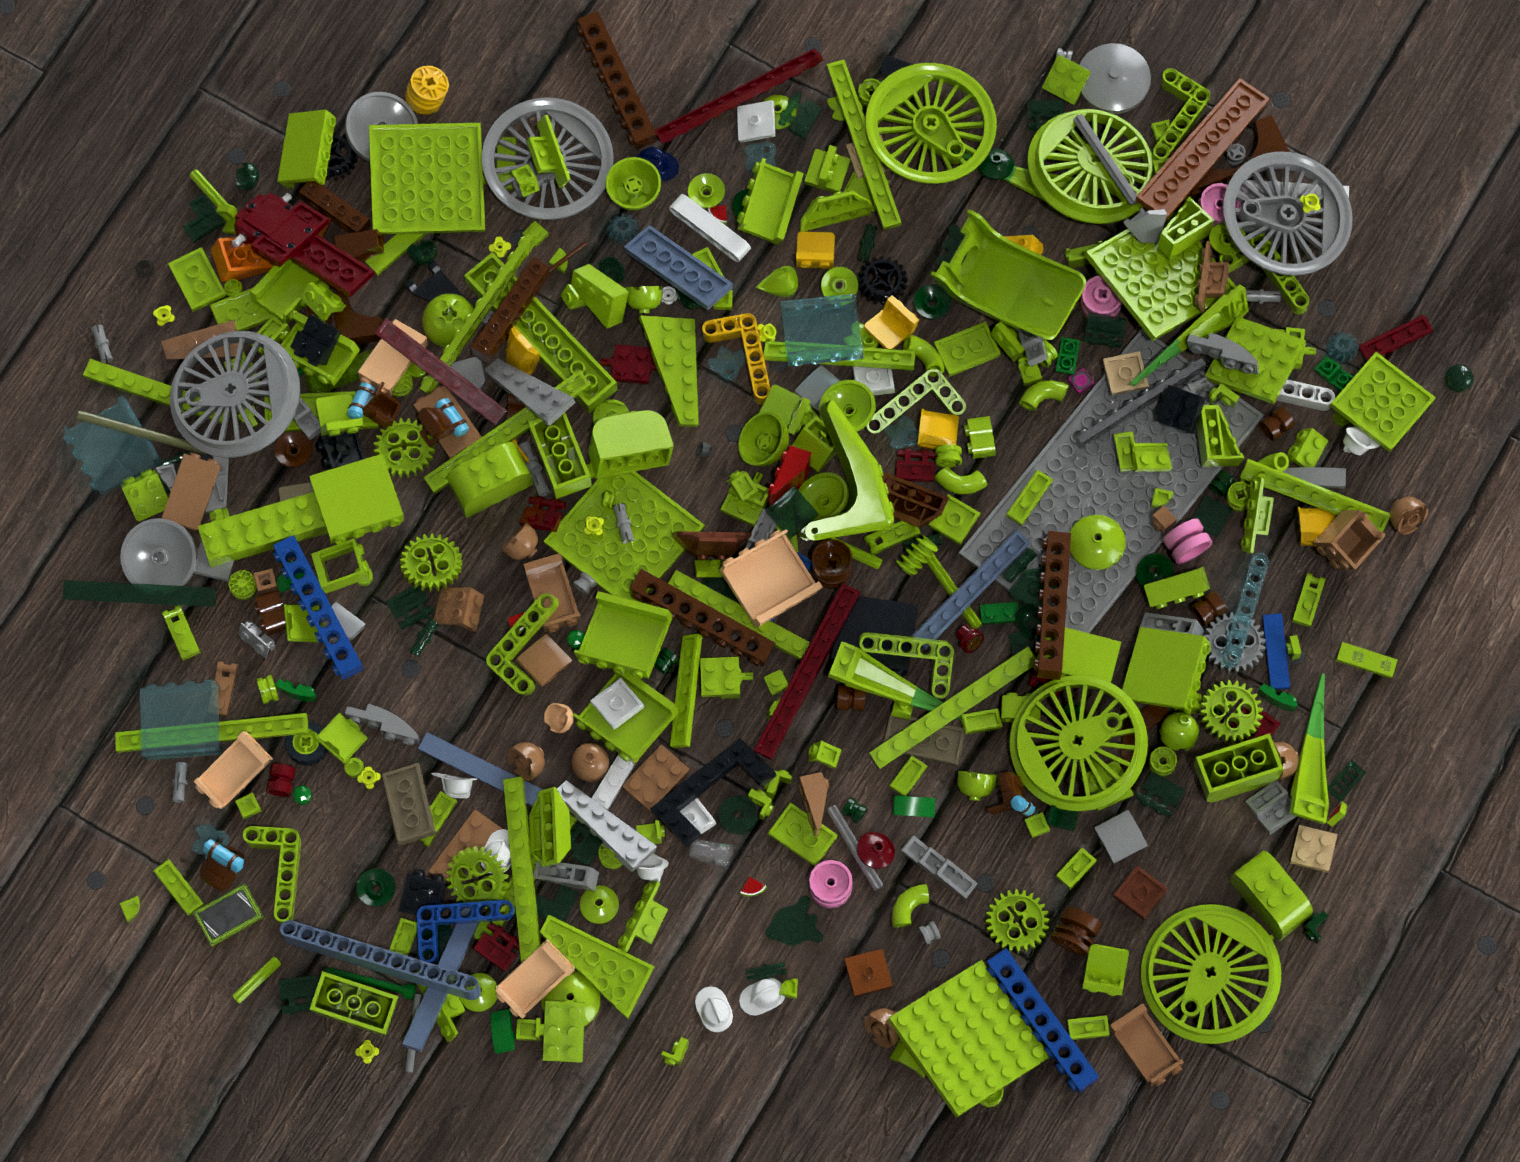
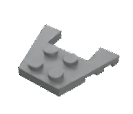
M212 456L213 460L219 462L218 465L222 467V470L219 471L205 514L220 508L221 510L226 508L229 458ZM170 464L156 468L158 475L171 492L176 478L174 465Z

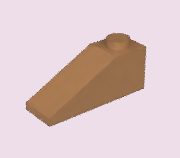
M822 772L801 776L797 785L814 837L819 835L827 790L829 789L828 780L823 777Z

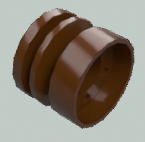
M839 540L821 542L815 547L812 554V575L815 581H819L827 589H837L841 587L842 583L846 584L852 574V553L849 547Z
M1067 906L1064 908L1059 919L1063 925H1056V932L1052 933L1051 939L1069 952L1087 956L1090 951L1089 947L1093 944L1089 937H1097L1102 923L1089 913Z

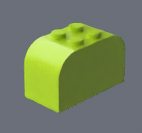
M650 410L631 411L627 414H613L597 421L593 427L588 454L595 477L601 478L668 466L674 445L667 423L660 414Z
M566 413L562 414L550 426H547L539 418L528 422L535 450L555 499L592 487L591 476Z
M514 442L500 444L458 465L447 476L449 488L466 519L534 485L533 476Z
M1270 733L1198 756L1194 762V768L1207 802L1224 800L1264 787L1278 780L1283 772V766Z
M1263 850L1234 872L1229 882L1279 942L1306 922L1313 913V908L1307 897L1267 851Z
M322 971L310 1011L371 1033L386 1036L399 997Z

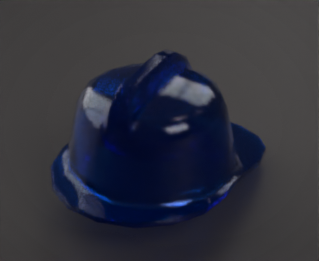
M657 147L644 149L637 156L651 162L657 168L662 181L671 180L678 174L679 163L677 159Z

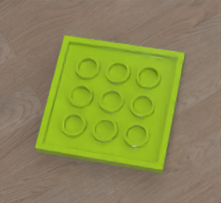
M1237 316L1226 338L1246 349L1257 360L1259 374H1247L1241 370L1228 369L1222 366L1221 358L1212 361L1206 372V381L1218 385L1223 384L1234 391L1274 404L1305 348L1306 340Z
M1375 352L1332 401L1330 407L1390 453L1434 402L1436 397L1379 353Z

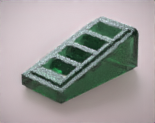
M1351 760L1327 787V790L1341 802L1367 772ZM1352 768L1353 770H1355L1359 774V776L1356 777L1355 775H1353L1349 771V769ZM1344 775H1349L1354 781L1351 783ZM1340 779L1349 786L1347 789L1338 782ZM1335 785L1344 792L1342 795L1333 788Z

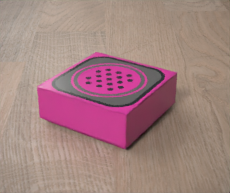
M1084 368L1068 378L1069 383L1078 395L1094 385V381Z

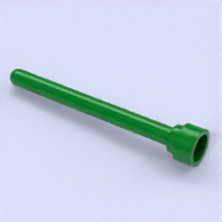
M330 967L324 969L326 973L357 983L401 993V996H404L405 999L413 1000L414 994H416L417 985L408 983L402 986Z

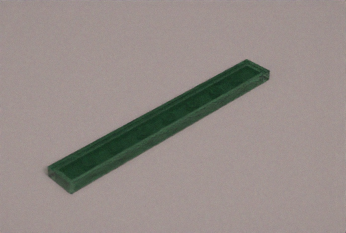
M64 580L63 599L215 607L216 587Z

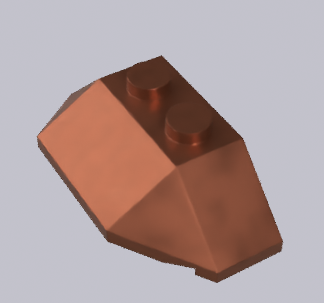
M886 472L882 476L883 482L888 487L889 494L887 495L889 502L893 504L894 518L922 528L942 515L949 500L948 496Z
M676 531L673 533V538L692 557H697V560H709V557H716V560H727V557L734 555L752 536V533Z

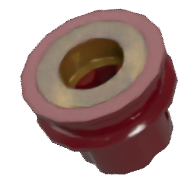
M968 625L962 626L956 633V637L961 641L960 647L966 653L976 651L984 641V635L978 629L972 630Z

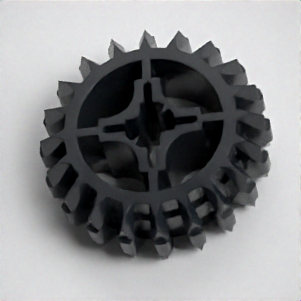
M337 131L333 135V142L331 144L330 156L333 157H330L328 161L327 180L334 177V180L337 181V176H341L344 179V174L350 175V169H355L354 163H358V155L349 145L346 135L343 134L340 137V133ZM342 148L347 150V158L343 157V154H341Z
M883 256L880 257V260L874 257L873 263L868 260L866 261L867 266L862 265V271L858 272L860 277L857 279L858 284H860L858 289L863 291V297L868 296V302L874 299L875 305L878 301H881V304L884 306L885 301L892 295L897 300H899V296L904 295L903 290L907 289L906 283H908V278L905 277L907 272L903 270L902 264L897 265V259L891 262L890 256L887 260H884ZM872 273L874 275V280L872 281V284L869 285L867 279ZM896 276L898 283L893 288L891 281Z

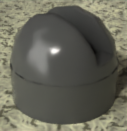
M700 442L696 455L707 458L712 454V447L708 443Z

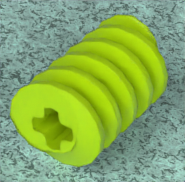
M923 534V539L916 538L919 543L918 545L911 544L914 549L913 551L906 549L908 556L901 555L903 562L896 561L898 566L910 576L911 574L916 575L918 573L916 568L922 569L921 562L925 564L928 562L926 557L932 558L933 554L931 551H938L937 546Z

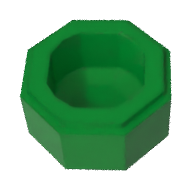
M579 630L571 631L567 636L568 646L574 650L580 649L585 634Z
M304 785L296 787L292 794L295 803L301 806L309 804L312 799L310 788Z

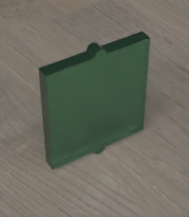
M1205 495L1192 519L1197 518L1200 520L1204 527L1203 533L1207 532L1218 538L1233 508L1221 503V500L1217 501Z

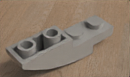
M1213 333L1209 334L1208 339L1189 335L1187 340L1189 351L1195 354L1208 355L1214 359L1221 358L1222 366L1228 369L1241 370L1247 374H1259L1257 360L1237 343Z
M371 704L367 705L366 711L348 706L346 708L345 715L347 719H351L356 724H360V722L365 723L368 727L374 729L381 727V734L387 740L395 741V739H398L407 745H419L420 743L417 733L405 721L385 709Z

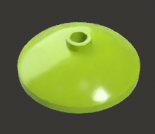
M843 380L833 384L824 392L819 404L820 410L824 402L834 399L856 432L862 430L871 422L876 410V401L872 391L865 384L855 380ZM849 410H853L851 414H847Z
M824 472L816 474L807 479L797 491L795 497L796 512L801 519L808 523L838 516L848 502V486L844 479L835 473Z
M1089 515L1077 521L1070 531V554L1081 566L1091 570H1104L1115 565L1123 556L1126 546L1125 535L1120 525L1113 519L1104 515ZM1100 536L1101 540H1095L1094 537Z
M576 971L572 972L569 976L567 975L541 999L544 1014L546 1000L585 1002L584 1027L594 1020L601 1003L600 992ZM571 994L574 998L573 1000H567V996Z

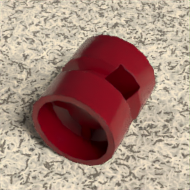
M271 764L269 772L271 779L267 782L266 792L274 796L290 797L293 787L290 782L294 780L296 769L285 764Z

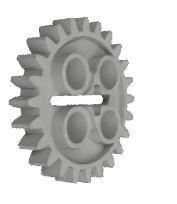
M1231 612L1229 618L1224 613L1222 620L1216 617V624L1210 622V628L1205 630L1208 635L1204 636L1210 642L1211 649L1208 661H1215L1213 667L1220 665V671L1227 668V673L1229 674L1231 669H1234L1235 674H1238L1239 669L1245 673L1246 667L1252 670L1253 663L1258 665V658L1262 659L1263 654L1261 652L1265 651L1266 648L1263 646L1266 639L1261 638L1264 632H1258L1260 625L1254 626L1255 619L1249 622L1248 615L1243 619L1241 618V613L1234 617L1233 612ZM1234 627L1238 632L1231 633L1228 628ZM1242 631H1245L1246 633L1239 638L1238 643L1234 644L1224 656L1223 653L1228 650L1231 642L1234 643ZM1248 639L1253 644L1250 646L1245 645L1243 640ZM1222 641L1225 643V646L1219 647L1216 642ZM1237 653L1239 654L1240 658L1233 659L1231 657V654Z

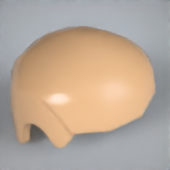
M552 703L545 710L544 722L551 727V731L565 733L574 722L573 712L565 704Z

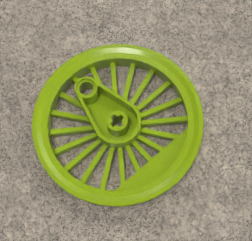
M919 63L895 71L876 88L870 98L866 111V133L876 156L894 173L919 183H947L968 175L986 159L996 136V114L991 99L984 88L967 73L945 64ZM932 81H939L933 106L930 105L928 85ZM943 83L954 86L941 108L937 107ZM923 88L926 105L924 107L917 94ZM958 89L967 95L948 111H944ZM912 96L914 97V101L919 110H917L909 101V99H911ZM970 100L976 105V108L949 117ZM904 104L913 114L904 110L900 106ZM895 111L908 119L892 116L890 114ZM980 113L982 121L953 123ZM885 120L907 126L878 127V123ZM983 128L984 135H974L956 131V129ZM909 132L882 142L879 135L886 133ZM912 138L892 154L885 148ZM961 138L980 142V146L975 150L963 143ZM918 142L904 164L895 159L914 143ZM921 145H923L918 170L908 167ZM927 148L931 152L932 172L922 171ZM952 150H956V151H958L959 153H958V154H953L951 151H952ZM965 151L972 155L967 161L963 159ZM935 154L942 158L947 171L937 172ZM951 164H961L960 166L952 169Z
M1082 109L1060 114L1042 125L1034 135L1029 146L1027 164L1033 185L1050 206L1072 219L1093 224L1118 222L1133 216L1144 207L1138 202L1134 205L1128 203L1083 135L1082 140L1075 131L1077 126L1073 119L1077 115L1082 114L1086 121L1092 122V130L1096 135L1097 122L1105 124L1106 127L1100 140L1102 144L1110 127L1118 130V133L1104 147L1136 195H1138L1155 176L1152 165V152L1142 135L1130 123L1109 112ZM1123 134L1129 139L1110 149ZM1071 135L1075 142L1071 140L1068 136ZM1132 145H1135L1138 150L1116 154ZM1056 149V150H1059V151L1064 152V153H1066V154L1053 153V152H1054V150ZM1141 157L1143 163L1120 160ZM1046 159L1069 161L1044 166ZM1073 168L1053 179H1051L1049 174L1047 173L1051 171ZM1125 168L1144 170V177ZM1075 174L1077 175L1063 191L1056 185ZM1080 180H1083L1084 184L1078 199L1069 196L1068 193ZM1134 181L1143 184L1140 190L1133 186ZM1088 183L1092 185V204L1081 201ZM1097 187L1102 189L1107 205H1097ZM1110 193L1117 196L1121 202L1113 204Z
M1085 675L1061 677L1060 680H1052L1035 690L1018 710L1010 733L1011 759L1015 771L1020 776L1024 786L1042 802L1050 806L1055 805L1058 809L1067 811L1095 810L1107 806L1122 797L1134 785L1141 774L1148 749V737L1144 719L1133 700L1116 685L1097 677ZM1070 688H1083L1079 721H1076ZM1066 689L1072 723H1070L1054 693ZM1087 689L1099 691L1087 718L1083 719ZM1104 694L1114 699L1100 715L1093 717ZM1051 696L1067 724L1066 726L1041 704L1044 699ZM1119 704L1126 713L1119 715L1110 711ZM1038 707L1062 731L1031 717V713ZM1129 717L1133 728L1122 730V720ZM1111 719L1118 721V725L1114 728L1107 725ZM1027 720L1059 736L1030 733L1025 728ZM1129 734L1135 735V746L1109 743L1114 737ZM1031 738L1059 742L1035 746ZM1075 739L1082 740V745L1075 744ZM1060 747L1044 757H1041L1038 752ZM1102 748L1131 750L1134 753L1131 762H1128L1102 750ZM1062 753V755L1049 768H1047L1045 762ZM1096 753L1128 767L1123 776L1120 777ZM1066 758L1067 760L1055 782L1051 773ZM1090 758L1097 761L1117 782L1111 787L1106 788ZM1072 761L1069 795L1066 796L1060 792L1059 785ZM1084 761H1087L1103 790L1102 792L1090 795ZM1078 762L1081 765L1086 796L1073 797Z
M1214 904L1198 905L1174 914L1154 932L1143 955L1141 983L1151 1011L1167 1029L1193 1042L1221 1044L1249 1034L1267 1018L1279 995L1281 963L1271 937L1252 917L1228 906ZM1198 919L1203 922L1206 953H1204L1190 921ZM1186 923L1200 956L1177 933L1176 928ZM1208 926L1217 930L1213 952H1210ZM1172 933L1196 960L1194 961L1163 942ZM1221 933L1228 936V939L1220 953L1217 954ZM1232 940L1240 943L1223 957ZM1244 946L1252 950V952L1227 962ZM1160 947L1192 964V966L1157 959L1156 956ZM1258 954L1267 959V964L1230 968ZM1154 964L1185 969L1190 972L1154 976ZM1214 969L1215 976L1207 977L1206 971ZM1266 969H1268L1269 973L1268 982L1231 975V973ZM1189 977L1187 981L1157 993L1154 981ZM1230 979L1267 987L1263 999L1231 982ZM1227 985L1260 1003L1252 1014L1226 987ZM1186 986L1184 994L1166 1009L1159 998ZM1223 990L1248 1016L1246 1019L1236 1024L1222 993ZM1218 995L1232 1026L1219 1029L1216 997ZM1212 1002L1215 1030L1202 1029L1205 1009ZM1181 1003V1010L1184 1015L1181 1020H1178L1170 1012ZM1188 1003L1196 1004L1197 1008L1194 1012H1188L1185 1009ZM1199 1015L1197 1028L1185 1024L1187 1018H1195Z

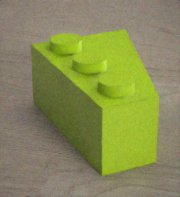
M1189 196L1186 203L1178 210L1176 216L1171 219L1162 231L1157 248L1169 259L1173 258L1210 235L1214 219Z
M590 264L573 270L571 285L607 329L622 323L629 291Z
M1203 405L1196 426L1202 467L1239 466L1244 456L1236 445L1237 441L1228 428L1229 425L1220 406Z
M1203 566L1192 571L1147 583L1144 585L1150 607L1156 606V609L1166 607L1167 602L1174 601L1177 604L1186 601L1185 597L1192 595L1193 598L1204 596L1203 592L1210 589Z

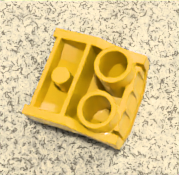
M515 326L512 327L509 331L505 348L506 361L511 366L531 375L536 370L540 360L539 352Z
M922 409L918 447L935 451V448L941 445H956L959 416Z
M1297 507L1300 524L1299 533L1301 534L1300 546L1317 547L1313 542L1336 518V515L1320 508Z

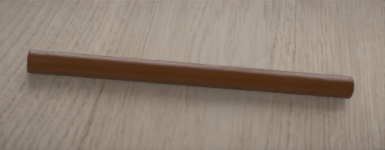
M584 241L552 265L550 273L588 245L587 242Z

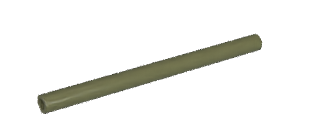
M78 410L76 416L77 420L206 455V453L193 447L187 440L81 410Z

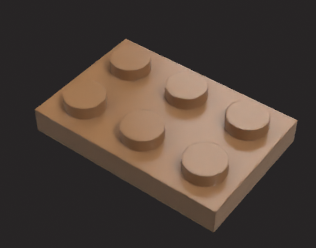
M661 744L622 785V788L651 813L650 808L667 796L690 772V769Z

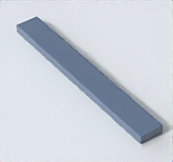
M1015 530L911 637L936 640L1030 544L1028 540L1018 530ZM923 644L921 647L926 650L930 645Z
M428 732L418 747V751L473 778H477V780L503 793V780L517 777ZM524 780L526 804L533 807L534 802L538 798V791L543 789Z
M464 909L461 913L462 917H469L471 909ZM480 922L456 924L438 966L454 971L459 970ZM433 975L432 979H435L438 975ZM427 988L402 1043L403 1047L422 1052L448 993Z

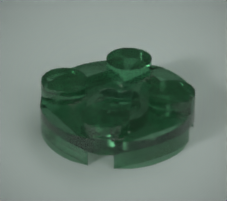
M742 795L727 798L719 808V822L727 832L734 835H745L756 825V806L751 799ZM739 811H742L741 815L743 816V818H739L738 820L734 819L735 816L733 815V813H738Z

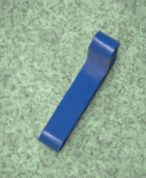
M507 900L422 906L417 911L419 958L432 964L438 961V925L510 920L515 915L514 906ZM506 905L510 906V912L502 915L500 912L501 908ZM484 907L491 909L488 916L481 915V910ZM466 908L471 909L470 916L463 918L461 915L462 911ZM445 910H451V916L448 919L442 918V913ZM430 911L432 913L431 918L427 921L423 920V913ZM426 931H432L433 933L430 940L423 939V934ZM428 950H432L434 953L430 960L424 958V954Z

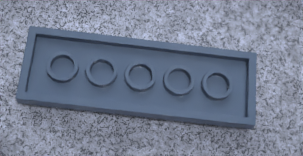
M650 225L624 246V252L706 310H709L733 288V283Z

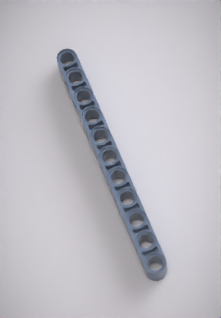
M287 920L280 926V932L284 941L290 945L467 1000H475L481 994L478 980L471 975L292 920ZM294 930L293 933L287 934L289 931ZM307 936H312L310 939L304 940ZM329 941V944L323 945L324 942ZM343 947H348L346 950L340 951ZM365 952V955L358 956L360 953ZM379 958H384L381 962H376ZM399 963L402 964L400 967H397V968L394 967L395 965H397V964H399ZM420 969L419 972L412 973L414 970ZM438 975L435 979H430L431 976ZM456 980V983L449 984L450 981ZM475 986L472 990H467L468 987Z

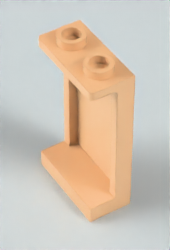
M396 319L393 321V324L426 348L428 346L426 336ZM381 338L358 371L360 382L368 383L376 388L383 381L385 384L381 391L392 396V390L412 361Z
M247 731L241 732L237 736L238 739L199 778L194 780L196 789L201 794H206L210 798L209 802L215 808H225L273 760Z
M547 939L496 986L495 991L497 993L495 995L502 1003L506 1002L510 1006L509 1010L516 1017L520 1016L523 1019L526 1013L567 975L569 976L574 972L575 966Z

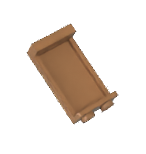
M438 386L428 396L418 398L413 405L416 413L419 414L424 407L435 408L439 400L448 398L450 402L454 403V407L460 416L467 421L466 424L469 427V431L464 436L455 437L451 434L438 441L449 460L479 440L481 435L449 389L445 386Z
M190 452L189 455H183L162 519L175 521L185 528L199 532L198 526L202 525V520L222 467L218 465L219 462L208 458L205 461L200 459V455Z
M554 554L523 564L534 602L540 595L545 593L555 596L559 602L557 610L543 624L544 632L552 633L564 626L572 627L577 625L581 618L565 572L561 554ZM550 598L545 600L544 605L546 608L551 605L552 601Z
M1143 1003L1110 1025L1109 1030L1149 1087L1156 1085V1087L1160 1086L1166 1081L1165 1077L1170 1074L1174 1076L1182 1070L1181 1067L1184 1061L1179 1059L1149 1017L1147 1008Z

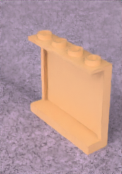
M787 529L782 532L780 530L775 531L770 535L771 538L766 541L761 539L754 544L755 547L751 550L746 548L739 552V557L735 559L733 557L728 558L722 562L723 566L719 570L755 629L818 593L823 588L819 581L815 583L785 535L788 532Z

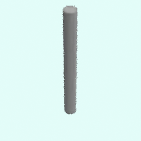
M414 994L411 1023L422 1001L421 994ZM409 1048L405 1072L413 1073L416 1051Z

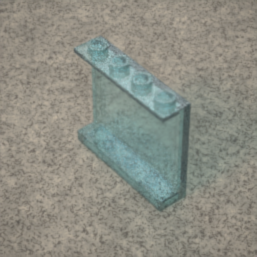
M856 294L781 301L788 366L863 359Z
M124 395L117 398L118 404L97 414L142 428ZM85 421L69 430L66 426L63 427L66 432L63 436L67 444L73 445L75 449L72 452L76 460L81 459L83 463L81 468L86 476L90 475L92 480L89 482L93 490H98L101 495L120 486L124 479L131 476L135 478L144 470L152 469L161 464V460L149 439Z
M204 680L203 683L197 684L193 681L184 682V685L166 683L165 686L157 687V685L151 684L146 685V688H140L142 757L145 760L222 754V746L219 742L218 689H220V685L214 680Z

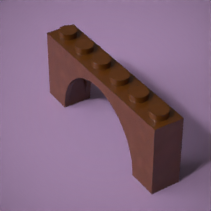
M1272 115L1254 122L1253 131L1256 137V149L1249 160L1271 152H1290ZM1242 165L1226 170L1211 168L1186 199L1189 196L1193 199L1201 196L1202 192L1212 184L1223 183L1228 185L1232 176Z
M377 229L336 235L333 245L363 263L375 255L384 253V236ZM336 289V295L346 305L343 311L334 313L336 328L341 331V335L351 339L356 345L380 341L381 338L375 332L384 321L379 316L369 317L356 313L351 307L349 297Z

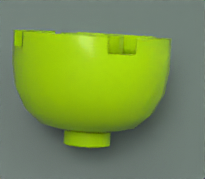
M663 286L625 287L629 291L628 305L632 309L639 310V313H650V309L657 308L662 301Z
M1175 712L1164 719L1159 733L1161 734L1162 742L1167 747L1177 751L1179 749H1185L1186 751L1194 747L1199 737V726L1196 719L1185 712Z
M958 771L959 790L964 795L969 796V800L981 801V797H987L993 792L996 784V775Z

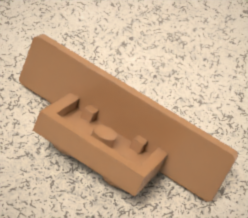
M1206 241V248L1202 249L1204 261L1200 264L1199 294L1195 296V304L1199 306L1200 312L1205 310L1206 298H1221L1226 294L1229 263L1212 262L1213 249L1210 244L1211 241Z

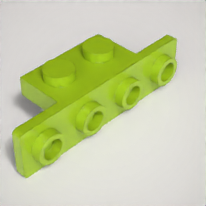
M544 115L537 123L541 137H529L526 142L537 173L554 172L558 187L563 188L569 182L570 174L566 168L564 157L561 154L552 123L548 115Z
M1253 476V480L1250 483L1251 493L1250 499L1247 502L1248 512L1247 518L1244 521V537L1241 540L1242 551L1251 554L1254 552L1256 534L1268 535L1274 502L1273 497L1262 496L1265 478Z
M649 881L644 886L643 895L634 907L633 916L627 921L626 930L617 942V948L621 951L628 952L634 937L647 944H652L668 911L667 908L653 901L661 884L660 882Z
M417 984L424 997L428 987ZM447 994L436 1019L441 1034L447 1042L452 1041L458 1035L451 1018L459 1016L466 1011L459 997Z

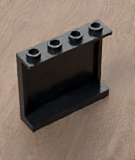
M859 596L834 642L831 665L842 641L861 649L858 639L865 632L911 637L915 629L918 605ZM865 638L862 645L869 647L873 640ZM890 640L882 642V648L888 649L892 645ZM904 642L901 645L903 651L911 648L910 642ZM866 652L901 677L908 675L910 657Z

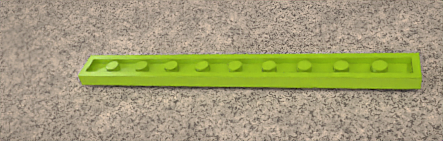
M840 60L827 64V70L883 231L901 226L902 222L881 162L869 143L866 133V120L845 60Z
M527 233L521 237L516 250L509 254L505 266L498 270L494 282L487 286L485 295L476 302L473 312L466 316L464 325L455 332L451 344L444 348L440 359L448 366H452L537 243V240ZM430 375L425 376L421 382L420 389L429 395L438 386L439 382Z
M579 370L554 388L576 398L592 386L582 371ZM525 407L430 472L424 479L435 494L448 486L447 476L455 467L500 444L512 442L529 430L528 422L536 420L538 417H536L533 411H529Z
M1029 647L1024 648L868 754L878 769H881L1033 667L1036 659Z
M307 713L115 732L116 752L122 753L236 741L238 739L237 736L244 731H247L254 739L309 734Z
M521 776L504 779L503 785L522 963L541 944L524 778Z

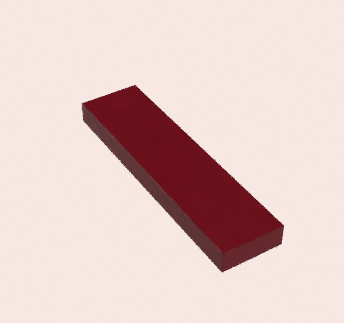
M1422 315L1359 345L1357 349L1364 361L1367 362L1375 352L1381 356L1387 355L1432 333L1433 329L1425 315Z

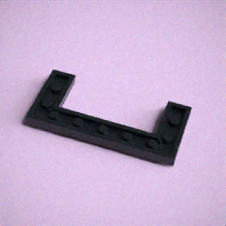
M739 738L651 807L650 810L685 847H688L701 836V833L680 812L683 808L738 765L761 788L777 775L762 758Z

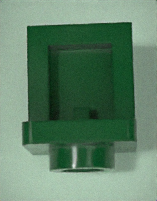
M1051 805L1050 810L1046 814V821L1053 828L1074 831L1078 812L1058 809L1057 806Z
M1324 910L1320 914L1314 913L1308 919L1310 922L1304 928L1305 936L1316 944L1322 939L1316 929L1325 923L1329 917Z

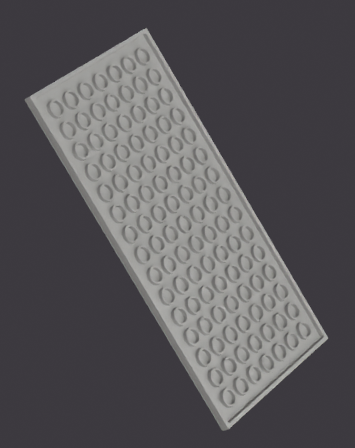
M1142 328L1120 355L1140 351L1145 369L1169 346L1159 339L1152 341ZM1180 354L1176 355L1147 376L1148 389L1152 390L1163 379L1166 381L1175 371L1179 369L1182 371L1190 361ZM1203 371L1187 382L1192 383L1205 376L1206 373ZM1106 373L959 551V556L978 569L1015 530H1018L1030 544L994 581L1038 613V606L1042 607V601H1039V590L1043 589V583H1040V574L1044 572V566H1041L1042 555H1045L1046 550L1042 549L1043 537L1047 538L1048 531L1070 533L1077 521L1089 515H1104L1113 519L1122 528L1126 539L1123 556L1115 565L1104 570H1091L1078 564L1071 554L1069 558L1065 627L1089 634L1136 577V567L1139 561L1144 556L1155 553L1163 543V538L1178 525L1207 489L1209 483L1215 479L1217 473L1223 469V467H1202L1197 427L1194 434L1156 421V410L1162 405L1163 398L1155 401L1085 447L1079 449L1076 445V439L1080 431L1092 428L1096 421L1106 419L1113 410L1122 409L1125 407L1126 402L1131 399L1136 400L1143 391L1147 390L1111 396ZM1209 382L1210 387L1196 393L1206 398L1204 405H1210V397L1208 395L1214 387H1219L1218 384ZM1240 397L1234 408L1225 406L1220 401V398H1217L1213 404L1220 406L1229 425L1228 428L1237 441L1238 449L1264 417L1261 412ZM1133 431L1135 443H1167V451H1169L1172 469L1169 472H1135L1134 470L1120 472L1114 434ZM1036 470H1039L1052 478L1053 482L1025 523L1020 526L1007 518L1006 514ZM1155 488L1174 492L1172 499L1165 507L1175 516L1177 521L1176 525L1166 534H1163L1161 531L1158 532L1152 526L1153 514L1162 508H1151ZM1100 536L1094 537L1095 540H1101ZM1056 551L1052 552L1055 555H1059ZM1050 569L1053 572H1058L1057 569ZM1049 586L1051 589H1057L1055 586ZM1048 603L1052 607L1056 606L1054 603ZM1048 620L1051 624L1055 623L1052 620Z

